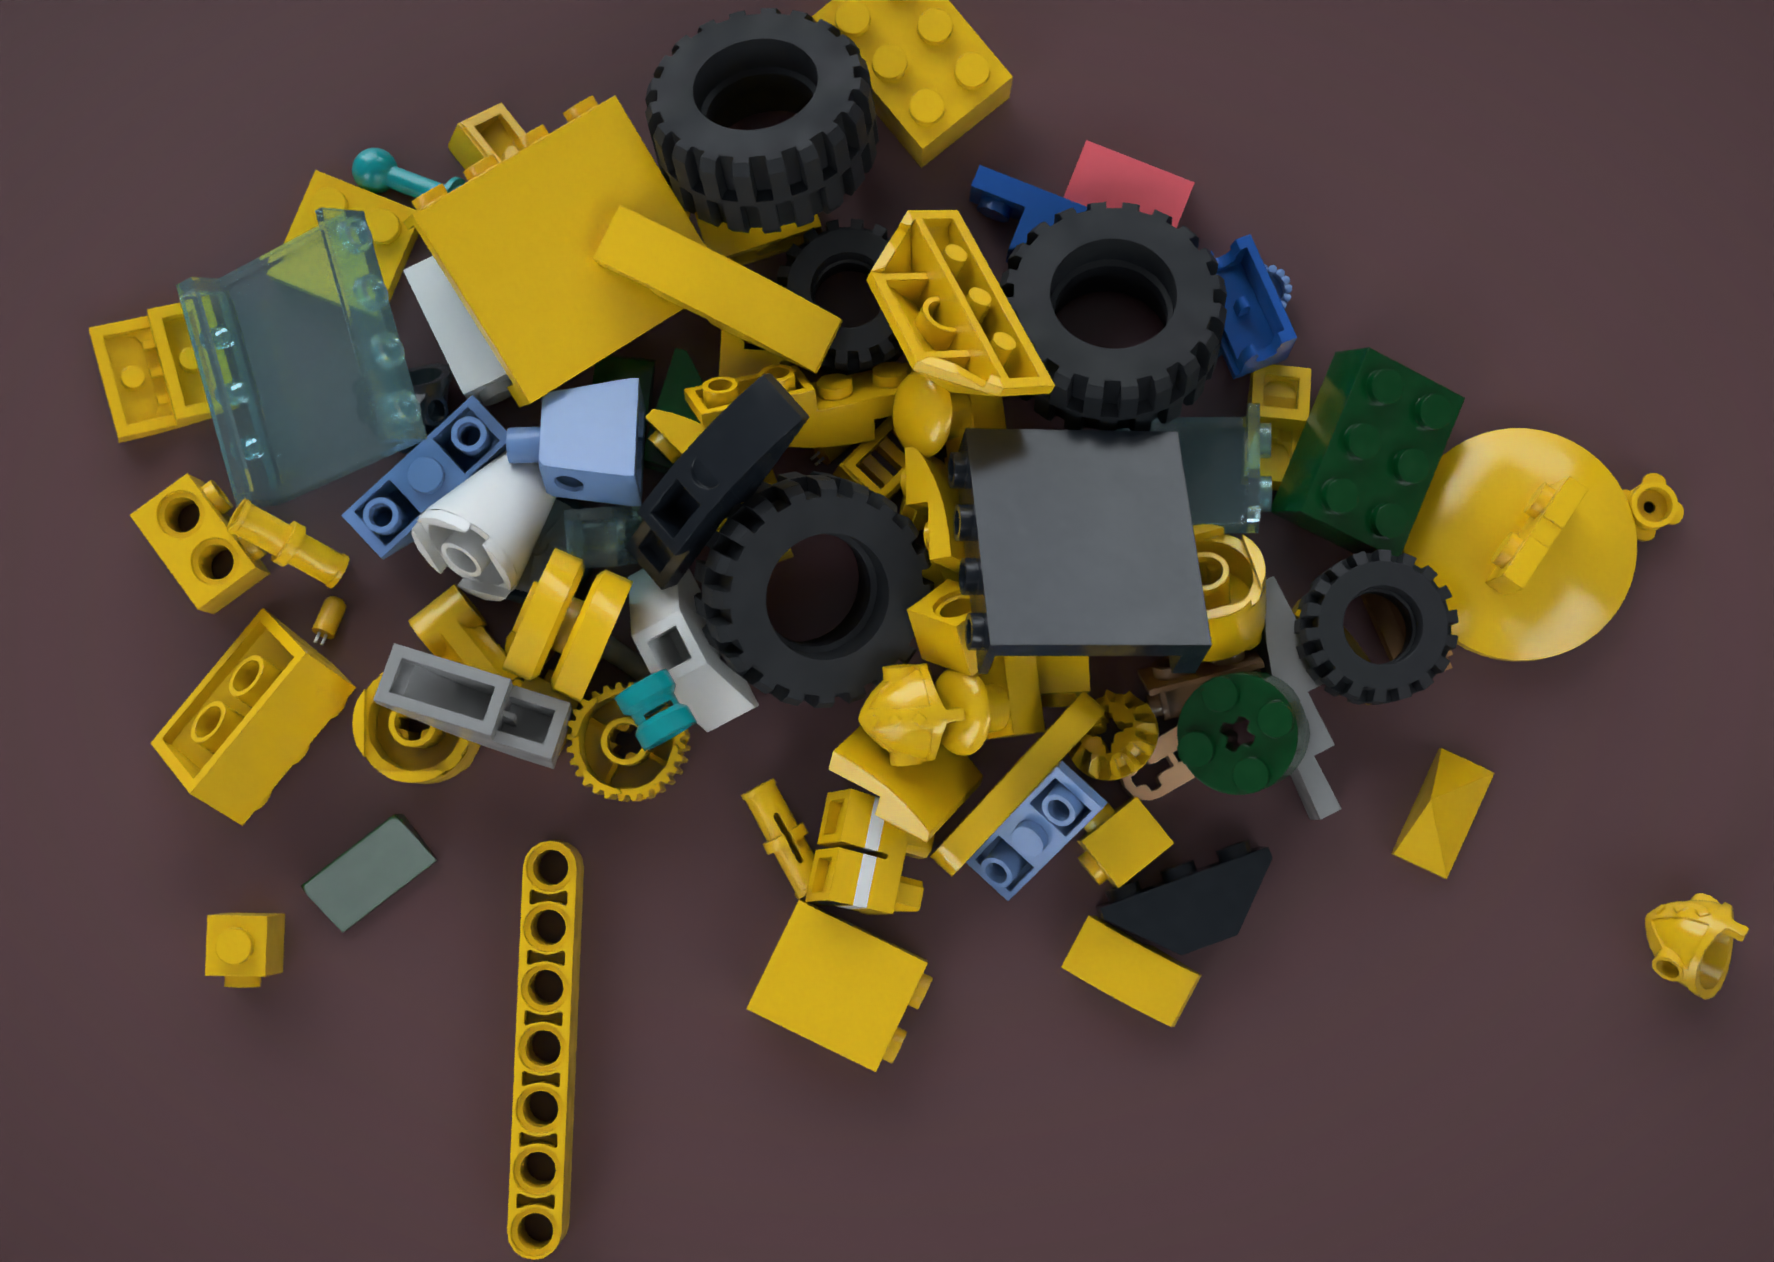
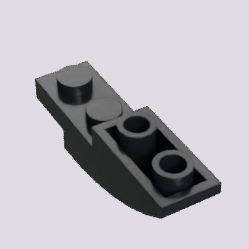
M771 373L763 374L697 437L673 464L637 511L643 521L625 548L661 590L679 583L733 506L746 502L753 496L810 416Z

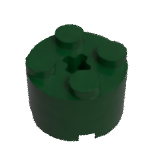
M1242 671L1213 677L1199 686L1190 695L1182 708L1177 728L1178 755L1199 781L1216 791L1232 795L1256 793L1279 783L1292 774L1305 756L1309 743L1310 730L1308 719H1306L1304 709L1295 691L1287 683L1273 675L1259 671ZM1247 719L1249 720L1247 731L1255 735L1254 741L1239 744L1237 742L1239 734L1233 730V725Z

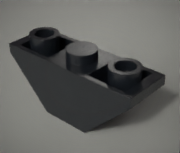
M1249 839L1215 851L1219 861L1197 869L1194 860H1189L1160 871L1163 882L1141 889L1138 880L1125 883L1120 888L1114 887L1105 891L1108 902L1095 907L1100 918L1182 956L1238 935L1273 857L1269 847L1259 846L1252 849Z

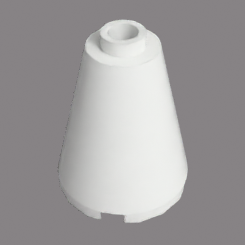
M506 450L421 512L416 520L418 522L412 528L411 535L420 553L437 572L442 574L446 567H449L463 578L457 587L484 600L502 601L506 599L510 592L516 589L556 497L546 493L539 470V463H509Z

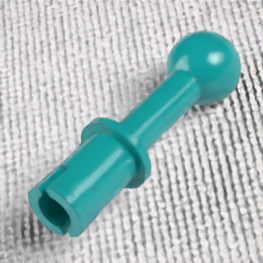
M368 148L361 151L355 157L352 164V176L355 183L360 188L375 194L384 193L392 189L417 198L441 184L440 182L399 168L394 157L381 148ZM455 176L443 185L449 193L466 182L464 179Z

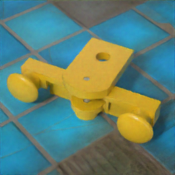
M912 371L903 379L895 394L892 412L893 425L904 448L912 446L918 449L926 458L937 454L946 443L947 457L944 458L947 468L949 455L951 452H958L966 428L1006 429L1002 396L949 392L915 371ZM931 561L932 565L928 569L922 570L923 577L934 582V589L947 579L959 582V573ZM998 656L993 660L988 674H978L977 672L972 677L946 669L934 684L945 709L960 707L965 710V720L947 723L941 739V744L954 754L962 756L971 755L982 747L986 739L1016 737L1045 732L1036 656Z

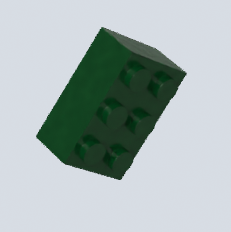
M1370 347L1335 352L1269 512L1354 554L1363 551L1368 554L1382 549L1391 550V555L1400 556L1465 397Z

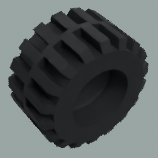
M838 219L826 222V231L819 234L813 227L803 234L804 243L797 246L793 243L787 251V262L785 266L780 264L778 270V284L815 304V294L818 288L830 276L843 271H857L869 275L890 240L887 237V229L878 224H875L873 230L864 228V220L851 219V227H839ZM881 310L873 320L864 325L851 328L840 327L821 366H823V371L828 374H835L837 370L848 371V375L868 368L872 370L874 366L884 363L890 358L896 361L904 352Z
M1378 549L1373 553L1366 554L1363 551L1353 554L1319 575L1309 585L1311 587L1309 592L1302 596L1297 608L1301 610L1300 618L1294 621V634H1300L1301 645L1296 646L1299 659L1306 658L1311 667L1306 672L1313 681L1320 679L1326 685L1324 691L1334 697L1339 695L1346 697L1347 702L1358 705L1364 703L1380 705L1412 697V694L1423 691L1433 684V677L1436 674L1443 673L1450 663V660L1446 659L1448 651L1456 649L1458 636L1451 635V625L1459 623L1457 609L1449 611L1446 599L1453 597L1447 585L1440 588L1436 585L1433 579L1438 574L1430 566L1421 569L1414 565L1416 557L1406 553L1397 557L1391 555V550ZM1363 594H1376L1388 599L1398 608L1404 619L1406 627L1405 642L1399 655L1390 662L1383 664L1368 662L1359 657L1346 640L1343 627L1346 609L1353 599Z

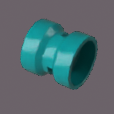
M667 669L645 677L623 690L614 698L622 713L631 716L637 725L635 736L644 751H648L670 740L697 722L690 708L679 703L674 694L676 684ZM668 705L669 708L657 713L656 715L646 720V717L654 714L655 712L661 710L662 708Z

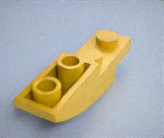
M884 362L874 366L872 370L850 375L828 374L819 378L817 382L810 383L797 365L777 364L767 366L759 373L737 378L714 377L706 380L703 385L684 389L686 402L702 426L708 427L763 374L771 373L810 416L788 447L819 448L845 446L875 440L874 420L892 416L893 402L897 389L903 379L914 370H912L907 362Z

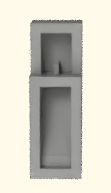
M396 643L392 647L373 699L379 705L439 730L551 769L555 768L569 727L567 723L571 721L573 716L570 702L515 686L510 678Z

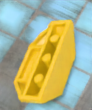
M908 210L870 271L866 281L912 370L953 393L987 396L1050 394L1055 384L959 211Z

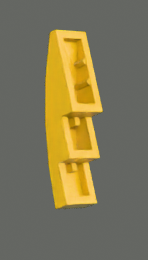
M619 205L593 257L597 264L651 289L655 295L704 317L712 325L817 374L843 322L841 318L779 284L622 205Z

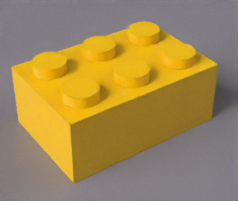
M831 0L812 16L815 23L823 19L838 28L841 35L844 34L849 37L860 49V56L866 60L877 116L921 168L1010 98L1013 76L949 0Z

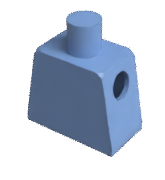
M628 378L547 393L542 398L540 427H510L507 429L506 450L509 463H539V470L546 493L553 497L633 507L642 506L646 408L639 378Z

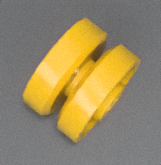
M555 548L539 582L534 580L512 630L516 635L502 669L531 681L540 675L551 649L561 653V657L551 678L552 691L581 702L633 581L605 569L596 575L585 601L578 599L574 596L585 572L584 561L581 558Z

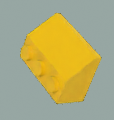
M262 608L150 744L191 795L243 826L256 810L266 804L272 790L292 765L303 759L311 742L329 720L336 717L343 710L348 697L356 687L332 662L273 614Z

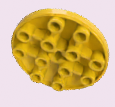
M1508 428L1482 433L1467 439L1441 456L1402 554L1406 553L1416 557L1414 565L1421 569L1430 566L1438 574L1433 581L1439 588L1447 585L1453 596L1446 599L1449 611L1457 609L1459 623L1451 625V635L1458 636L1457 645L1484 657L1503 661L1525 662L1541 660L1570 651L1591 639L1613 618L1623 603L1634 576L1637 559V533L1634 517L1625 493L1608 468L1593 454L1575 442L1557 434L1528 428Z

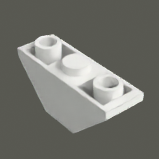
M644 569L630 575L628 579L633 581L629 591L631 637L650 674L663 669L669 671L676 684L674 691L679 703L690 708L697 721L696 723L706 732H710L758 707L759 704L748 682L720 659L721 654L709 644L702 631L706 621L705 618L696 613L694 595L701 591L690 569L687 570L677 585L664 590L659 588Z

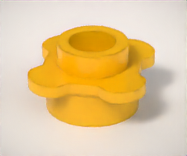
M1649 473L1642 478L1641 484L1634 489L1623 490L1634 517L1638 541L1646 542L1652 540L1658 529L1668 524H1678L1683 518L1684 509L1682 504L1678 502L1675 492L1666 485V479L1660 474ZM1646 502H1650L1653 505L1651 513L1644 510Z

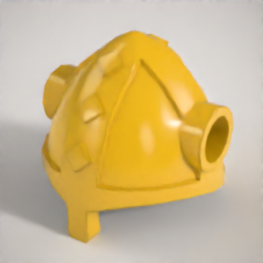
M929 664L883 666V680L872 690L861 708L858 717L860 725L879 746L889 752L891 766H911L921 764L922 761L935 760L946 724L964 721L965 710L960 707L945 709L934 686Z
M1697 893L1688 901L1661 904L1645 916L1646 937L1650 949L1655 956L1652 960V968L1663 979L1679 982L1694 995L1704 1000L1713 998L1721 989L1727 976L1732 956L1733 938L1743 942L1749 928L1734 921L1732 905L1726 902L1720 904L1718 900L1704 893Z

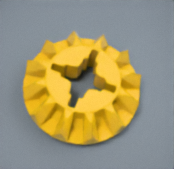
M1106 689L1105 695L1095 700L1106 712L1069 751V754L1076 767L1087 776L1098 780L1110 781L1125 778L1138 771L1148 762L1156 748L1159 729L1156 717L1147 703L1138 699L1130 691L1126 694H1115ZM1109 718H1113L1118 728L1124 730L1114 735V743L1111 744L1112 752L1109 751L1103 739L1097 736L1106 732Z

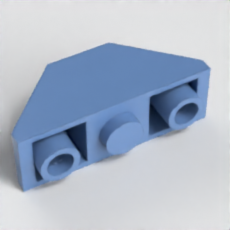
M472 395L341 516L384 560L414 542L411 535L412 528L418 522L416 520L421 512L506 451L507 431Z
M1060 761L966 863L1001 896L1009 901L1108 802L1069 766Z

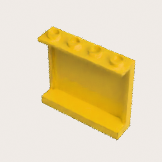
M593 95L582 100L562 113L568 123L551 133L547 131L544 124L529 131L513 142L518 152L500 163L494 154L483 158L463 171L468 182L448 193L443 183L430 189L411 201L417 212L413 213L403 222L408 230L414 226L513 383L507 389L519 407L533 403L684 309L655 295L651 289L597 264L593 259L619 205L705 246L616 95L601 104L597 103Z

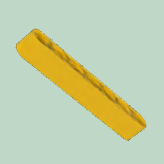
M560 840L540 842L532 847L525 856L522 874L507 1234L508 1241L513 1250L521 1257L531 1260L542 1259L553 1253L566 1236L570 1220L584 864L578 849L570 843ZM551 850L559 851L568 862L567 875L558 884L549 883L540 873L541 859ZM546 910L558 912L565 921V934L557 943L545 941L538 933V919ZM542 970L553 971L562 980L563 992L557 1002L544 1001L535 991V980ZM537 1031H550L557 1036L560 1041L561 1050L556 1061H543L535 1055L532 1041ZM544 1091L554 1096L558 1104V1113L555 1120L546 1122L539 1120L533 1115L529 1102L534 1092ZM542 1152L552 1158L556 1169L552 1180L540 1181L531 1176L527 1167L528 1156L531 1153ZM532 1213L546 1216L553 1227L552 1238L542 1242L532 1239L525 1230L524 1222L526 1216Z

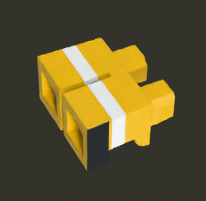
M852 788L828 792L817 844L830 848L815 851L805 902L855 910L865 915L918 912L924 892L923 882L901 876L905 856L916 859L927 858L932 851L935 834L928 842H925L876 816L875 812L879 797Z

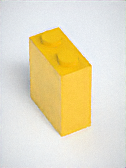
M799 899L746 1009L876 1072L882 1059L891 1064L894 1062L907 1034V1031L899 1028L898 1025L908 1005L917 1010L919 1009L933 977L924 973L928 964L926 959L828 911L807 903L803 899Z

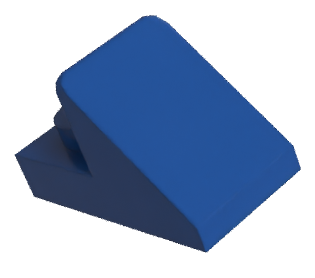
M979 165L971 184L969 201L978 204L976 208L978 212L1000 222H1008L1010 217L1019 221L1007 252L1006 263H1008V258L1017 245L1021 243L1027 244V233L1038 224L1046 222L1049 226H1052L1055 214L1070 208H1074L1076 213L1087 211V207L982 165Z

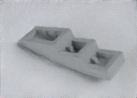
M1272 576L1266 579L1267 603L1265 626L1262 631V639L1257 645L1258 654L1264 662V668H1261V672L1273 675L1287 683L1300 699L1306 719H1308L1310 737L1305 756L1290 776L1309 819L1321 820L1342 809L1315 758V755L1335 745L1308 693L1324 683L1320 679L1313 681L1306 672V670L1311 668L1306 658L1299 659L1296 646L1301 645L1300 634H1294V621L1297 619L1275 577Z

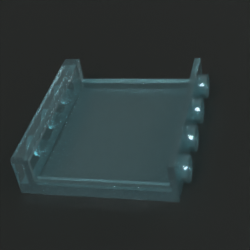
M321 207L315 210L319 224L317 227L220 278L190 277L176 285L236 507L245 498L257 507L282 505L428 439L421 417L420 404L414 392L405 360L404 347L399 339L389 303L388 291L383 282L373 246L372 234L367 225L364 211Z

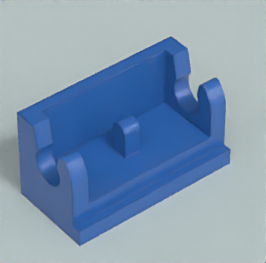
M1251 234L1235 239L1230 246L1229 252L1215 258L1218 263L1217 274L1224 279L1227 292L1225 302L1227 315L1220 350L1233 379L1287 360L1297 339V335Z

